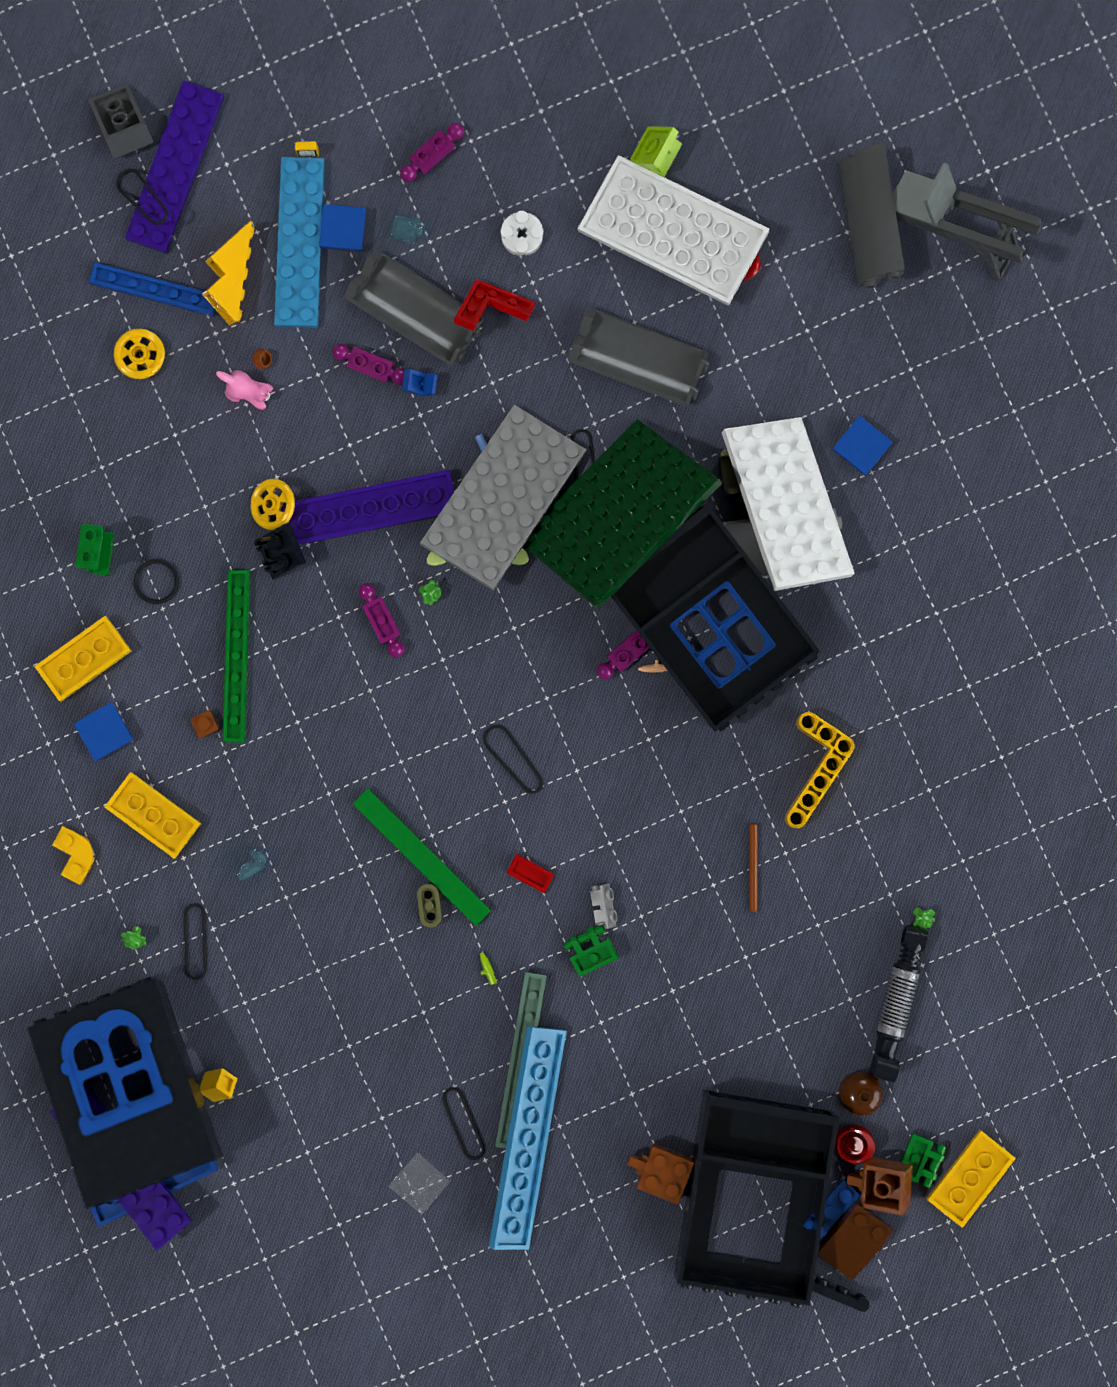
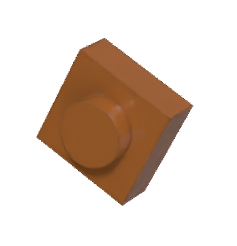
M211 710L190 719L199 739L220 730Z

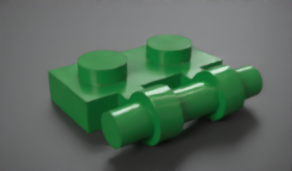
M602 924L597 927L592 926L588 928L587 932L579 936L577 934L571 936L570 940L563 943L566 950L574 948L576 951L575 954L570 956V960L579 977L619 958L610 938L600 940L599 935L606 932ZM591 939L594 945L584 949L582 943Z
M911 1133L900 1162L912 1164L913 1182L918 1183L922 1175L925 1177L922 1185L931 1188L933 1181H936L938 1177L937 1171L940 1163L945 1159L944 1153L947 1147L938 1143L936 1151L931 1150L934 1143L932 1140ZM927 1158H933L929 1169H924Z

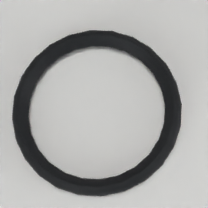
M152 559L146 561L137 569L134 575L136 593L143 601L150 604H162L169 601L176 594L179 587V576L176 569L165 560ZM156 563L167 566L172 571L175 579L172 592L160 600L147 598L142 594L138 586V578L141 571L148 565Z

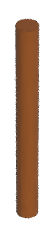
M749 824V912H758V824Z

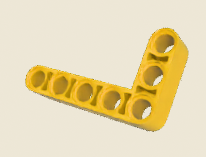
M811 712L799 715L796 720V726L801 732L828 750L785 814V823L791 828H800L805 825L854 750V742L850 737ZM804 716L811 718L812 726L810 728H805L802 725ZM823 728L828 729L830 732L828 740H823L820 736V731ZM841 740L846 741L848 744L846 752H841L838 748ZM829 758L836 761V768L832 771L826 766ZM818 776L824 779V786L820 789L814 784V780ZM806 794L810 795L813 799L812 804L808 807L802 802V798ZM794 812H797L801 817L797 825H794L790 820V816Z

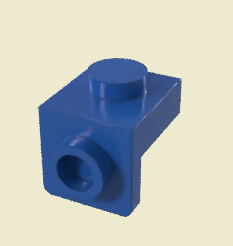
M404 369L402 391L418 396L435 395L438 375Z

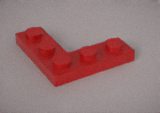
M476 279L455 316L454 324L474 331L487 306L528 321L536 302Z

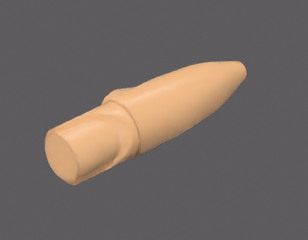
M655 660V664L638 667L639 671L649 673L667 671L663 664H659V660Z

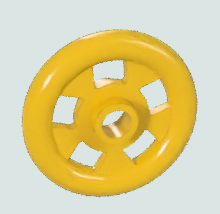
M132 329L125 332L117 340L114 347V361L117 368L124 375L133 379H146L153 376L160 370L165 359V349L161 339L155 333L146 329ZM142 337L150 340L148 346L140 343ZM131 340L134 342V345L127 350L124 346ZM139 351L143 352V356L141 358L136 357V354ZM150 351H156L155 360L149 359ZM129 356V359L132 361L128 366L123 361V358ZM146 363L147 369L138 371L137 365Z
M267 479L256 487L250 503L251 513L255 522L267 530H275L289 522L294 512L295 500L291 488L284 481ZM276 488L282 491L280 497L274 494ZM267 490L268 495L263 499L261 495ZM283 502L286 503L285 512L281 511ZM260 506L263 507V510H264V512H265V513L262 514V515H261L260 510H259V507H260ZM270 515H276V521L270 522Z

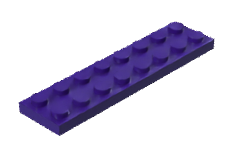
M184 80L182 81L146 179L147 184L166 206L168 217L163 224L154 225L135 208L125 235L127 241L167 254L224 99L222 93ZM144 185L137 205L155 222H159L164 218L165 211Z
M450 470L295 501L294 512L288 523H291L300 546L438 517L454 493ZM286 503L281 508L282 512H285Z
M83 1083L92 1114L98 1116L108 1112L90 1087ZM54 1109L49 1112L57 1121ZM163 1181L117 1199L156 1251L160 1250L193 1221Z

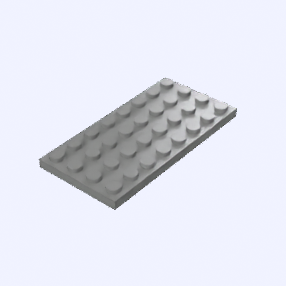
M514 405L423 537L420 545L494 591L585 455L586 449Z

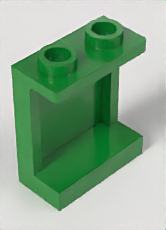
M81 523L75 567L87 574L109 576L115 534L104 532V527Z

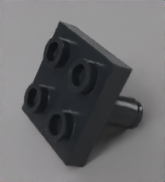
M291 523L281 525L261 538H257L254 542L255 546H259L256 550L263 555V566H267L264 570L270 573L272 580L278 579L306 563Z

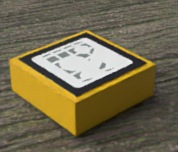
M317 142L295 143V151L298 157L319 156Z

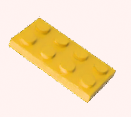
M104 616L34 667L56 698L62 702L132 650L109 618Z
M133 772L128 774L104 807L174 859H176L202 824Z
M979 1129L926 1199L963 1228L1016 1158Z

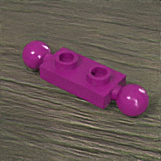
M452 123L449 125L446 135L439 130L409 157L412 165H405L401 168L400 176L402 180L412 182L416 179L418 170L425 175L455 148L452 140H459L463 137V126L459 123Z
M337 344L333 348L332 354L336 360H348L346 367L385 383L391 377L395 384L403 385L404 369L397 368L394 370L395 362L356 346L353 347L352 352L344 344Z
M365 583L358 590L360 598L367 601V604L362 607L381 645L388 642L389 655L393 658H399L405 652L403 643L396 640L401 634L383 598L380 596L375 599L376 591L374 586Z
M637 630L633 631L606 655L610 662L601 663L597 668V675L601 679H610L614 674L615 668L622 672L650 648Z

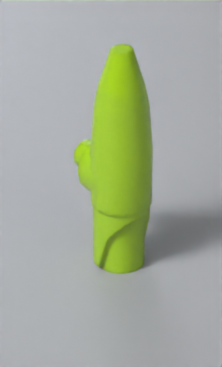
M483 952L480 953L483 971H480L481 975L486 974L490 985L497 983L493 968Z

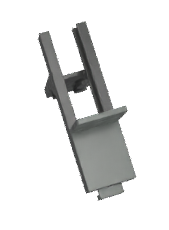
M943 163L934 180L905 171L898 186L893 191L898 221L971 246L986 260L991 278L996 281L1001 280L1011 260L1022 264L1027 255L1024 252V248L1019 247L1014 228L1037 235L1042 227L1040 217L957 190L949 165ZM956 207L997 221L999 230L995 238L947 222L944 219V215H947L949 210H953Z

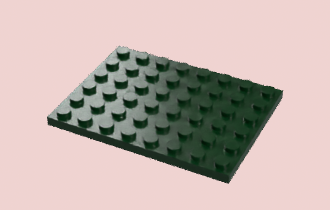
M637 419L552 504L523 547L596 609H599L722 482L718 477Z

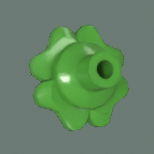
M430 580L428 584L420 586L419 593L423 597L424 604L432 605L433 602L438 601L441 597L438 581Z
M919 907L914 909L913 914L916 918L913 927L924 930L930 928L935 921L933 918L935 912L932 909L922 911Z
M135 926L132 931H126V933L121 934L126 948L136 950L146 946V938L140 934L142 930L140 927Z

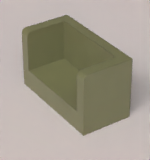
M722 451L719 455L724 496L725 498L742 496L728 451Z

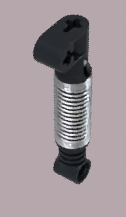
M905 925L903 929L901 946L904 948L900 949L902 954H899L901 960L898 959L892 967V975L890 976L892 979L889 980L891 983H888L891 987H887L888 991L886 992L888 994L885 995L887 998L884 999L886 1001L884 1005L886 1006H882L883 1010L881 1011L883 1013L880 1014L882 1016L880 1020L882 1021H879L876 1032L878 1040L869 1074L874 1078L893 1083L897 1080L900 1062L896 1059L899 1042L903 1041L904 1033L906 1032L903 1028H907L904 1024H907L905 1020L908 1021L906 1017H909L907 1013H910L908 1009H911L909 1005H912L909 1002L913 1001L910 998H914L912 994H915L913 990H916V988L913 987L917 986L912 982L917 983L920 975L919 965L916 963L920 962L918 957L922 955L919 952H923L926 947L928 930Z

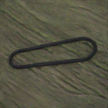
M135 169L124 170L117 179L118 191L152 224H163L168 217L166 206ZM128 172H134L164 209L165 216L161 221L155 222L121 190L120 180L123 175Z
M501 725L489 727L483 737L486 748L527 793H538L543 787V779L511 733ZM499 728L507 733L538 777L540 786L537 790H528L487 743V734L490 730Z

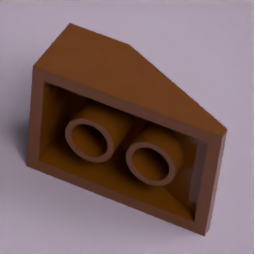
M853 1201L820 1246L818 1257L853 1280L882 1248L893 1229L872 1212L863 1208L856 1201Z

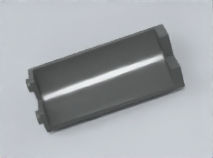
M885 143L857 150V155L848 154L838 162L857 287H863L864 289L876 287L881 278H887V280L898 279L905 270Z
M378 249L368 256L361 274L351 280L344 296L345 299L451 367L457 361L462 362L467 354L465 350L474 337L478 338L484 328L481 326L484 320L483 316L474 331L454 324L455 316L462 305L461 302Z
M591 307L588 308L584 315L579 333L568 358V362L688 407L690 400L695 401L699 388H696L701 372L706 373L710 361L706 360L709 353L707 351Z

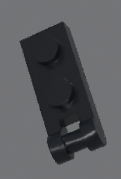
M817 1276L814 1279L813 1292L861 1312H866L869 1309V1301L862 1293L853 1295L849 1293V1289L841 1285H837V1287L829 1285V1281Z

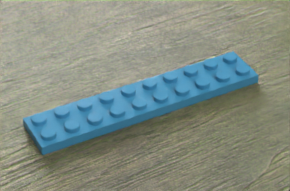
M527 1026L489 1242V1247L492 1249L529 1250L567 1032L563 1029Z

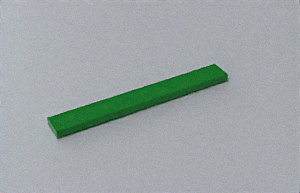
M228 570L223 742L245 743L250 570Z
M368 788L353 803L475 926L491 912V909Z

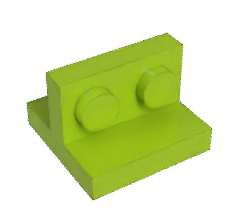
M648 126L629 161L665 177L682 145L676 139L679 132L674 127Z

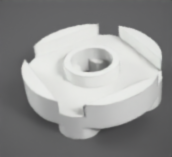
M518 211L507 217L501 228V238L504 247L514 255H530L537 251L543 239V228L538 218L525 211ZM525 229L527 237L518 238V230Z

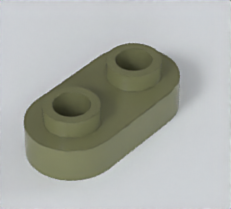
M424 884L417 892L420 921L424 926L433 928L442 919L439 891L432 884ZM427 890L432 892V898L430 899L424 896ZM429 912H433L435 914L434 920H429L427 918V914Z

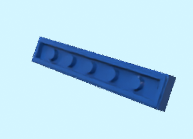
M94 262L89 280L91 285L214 317L215 309L202 295L205 291Z

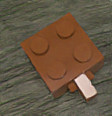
M651 1143L648 1154H642L641 1158L630 1154L627 1165L637 1169L636 1174L639 1175L636 1182L637 1189L679 1204L694 1164L693 1159L654 1143Z
M871 1157L863 1163V1170L860 1173L851 1172L848 1174L847 1184L859 1187V1191H862L861 1206L863 1208L902 1216L910 1208L912 1164Z

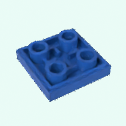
M323 204L319 247L362 252L366 208Z
M859 415L832 450L866 476L893 442Z
M113 702L74 723L96 762L134 740Z

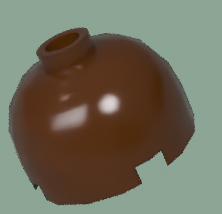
M853 1072L846 1075L840 1083L838 1090L840 1101L843 1107L850 1113L859 1116L870 1115L880 1107L883 1100L882 1086L879 1080L872 1077L868 1072Z

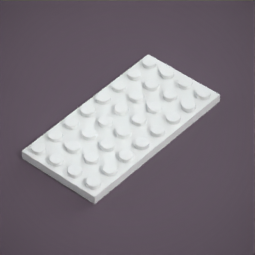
M618 155L581 221L578 232L729 306L765 241L769 228Z
M802 418L724 429L722 436L773 590L777 591L853 576L855 573Z

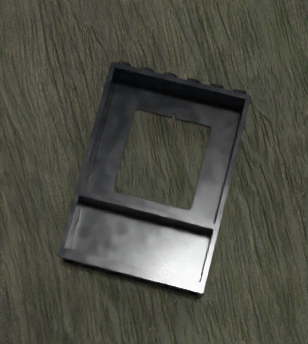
M703 1090L692 1158L694 1164L689 1177L674 1271L676 1282L680 1284V1287L685 1289L700 1287L702 1291L708 1293H715L716 1290L724 1291L725 1295L732 1297L742 1294L751 1300L765 1298L768 1299V1302L774 1304H781L782 1301L789 1302L791 1306L803 1308L804 1305L810 1306L839 1117L833 1111ZM720 1170L792 1181L782 1254L779 1263L745 1258L744 1262H741V1257L707 1251ZM813 1213L812 1228L807 1230L802 1224Z

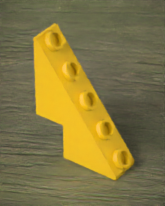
M251 221L244 225L205 261L218 275L219 279L202 295L229 326L235 322H240L242 310L239 309L240 301H243L245 295L243 281L246 280L248 275L246 261L250 258L251 247H249V241L254 234V226H252Z

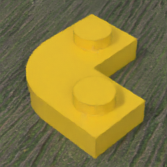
M62 826L52 846L71 855L61 875L82 885L94 863L93 848L86 837Z

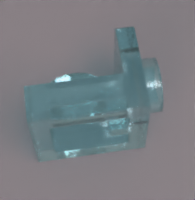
M396 215L391 237L416 244L417 237L421 238L424 225H421L419 217H416L414 220Z
M256 849L249 851L255 863L249 861L240 867L241 871L237 873L240 881H246L266 868L264 863L267 860L260 850L258 852Z

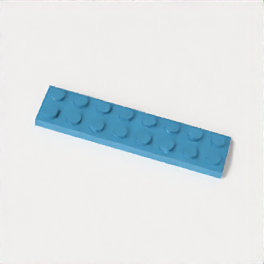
M281 157L275 327L318 328L321 268L319 241L323 210L324 158Z

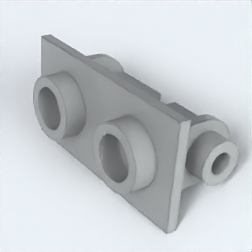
M610 884L591 886L592 906L600 905L599 910H593L595 926L602 924L605 929L616 927L617 913L613 908L614 893L610 888Z

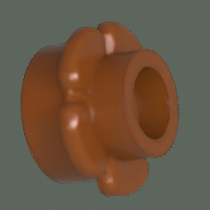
M258 348L254 352L252 360L257 369H265L271 365L272 355L268 350Z

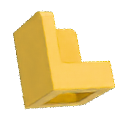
M223 1068L205 1072L200 1085L201 1093L213 1102L230 1099L238 1078Z

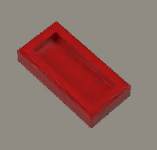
M518 854L515 855L506 872L542 893L546 892L555 875Z

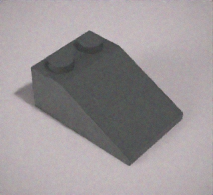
M128 84L88 99L113 158L153 143Z

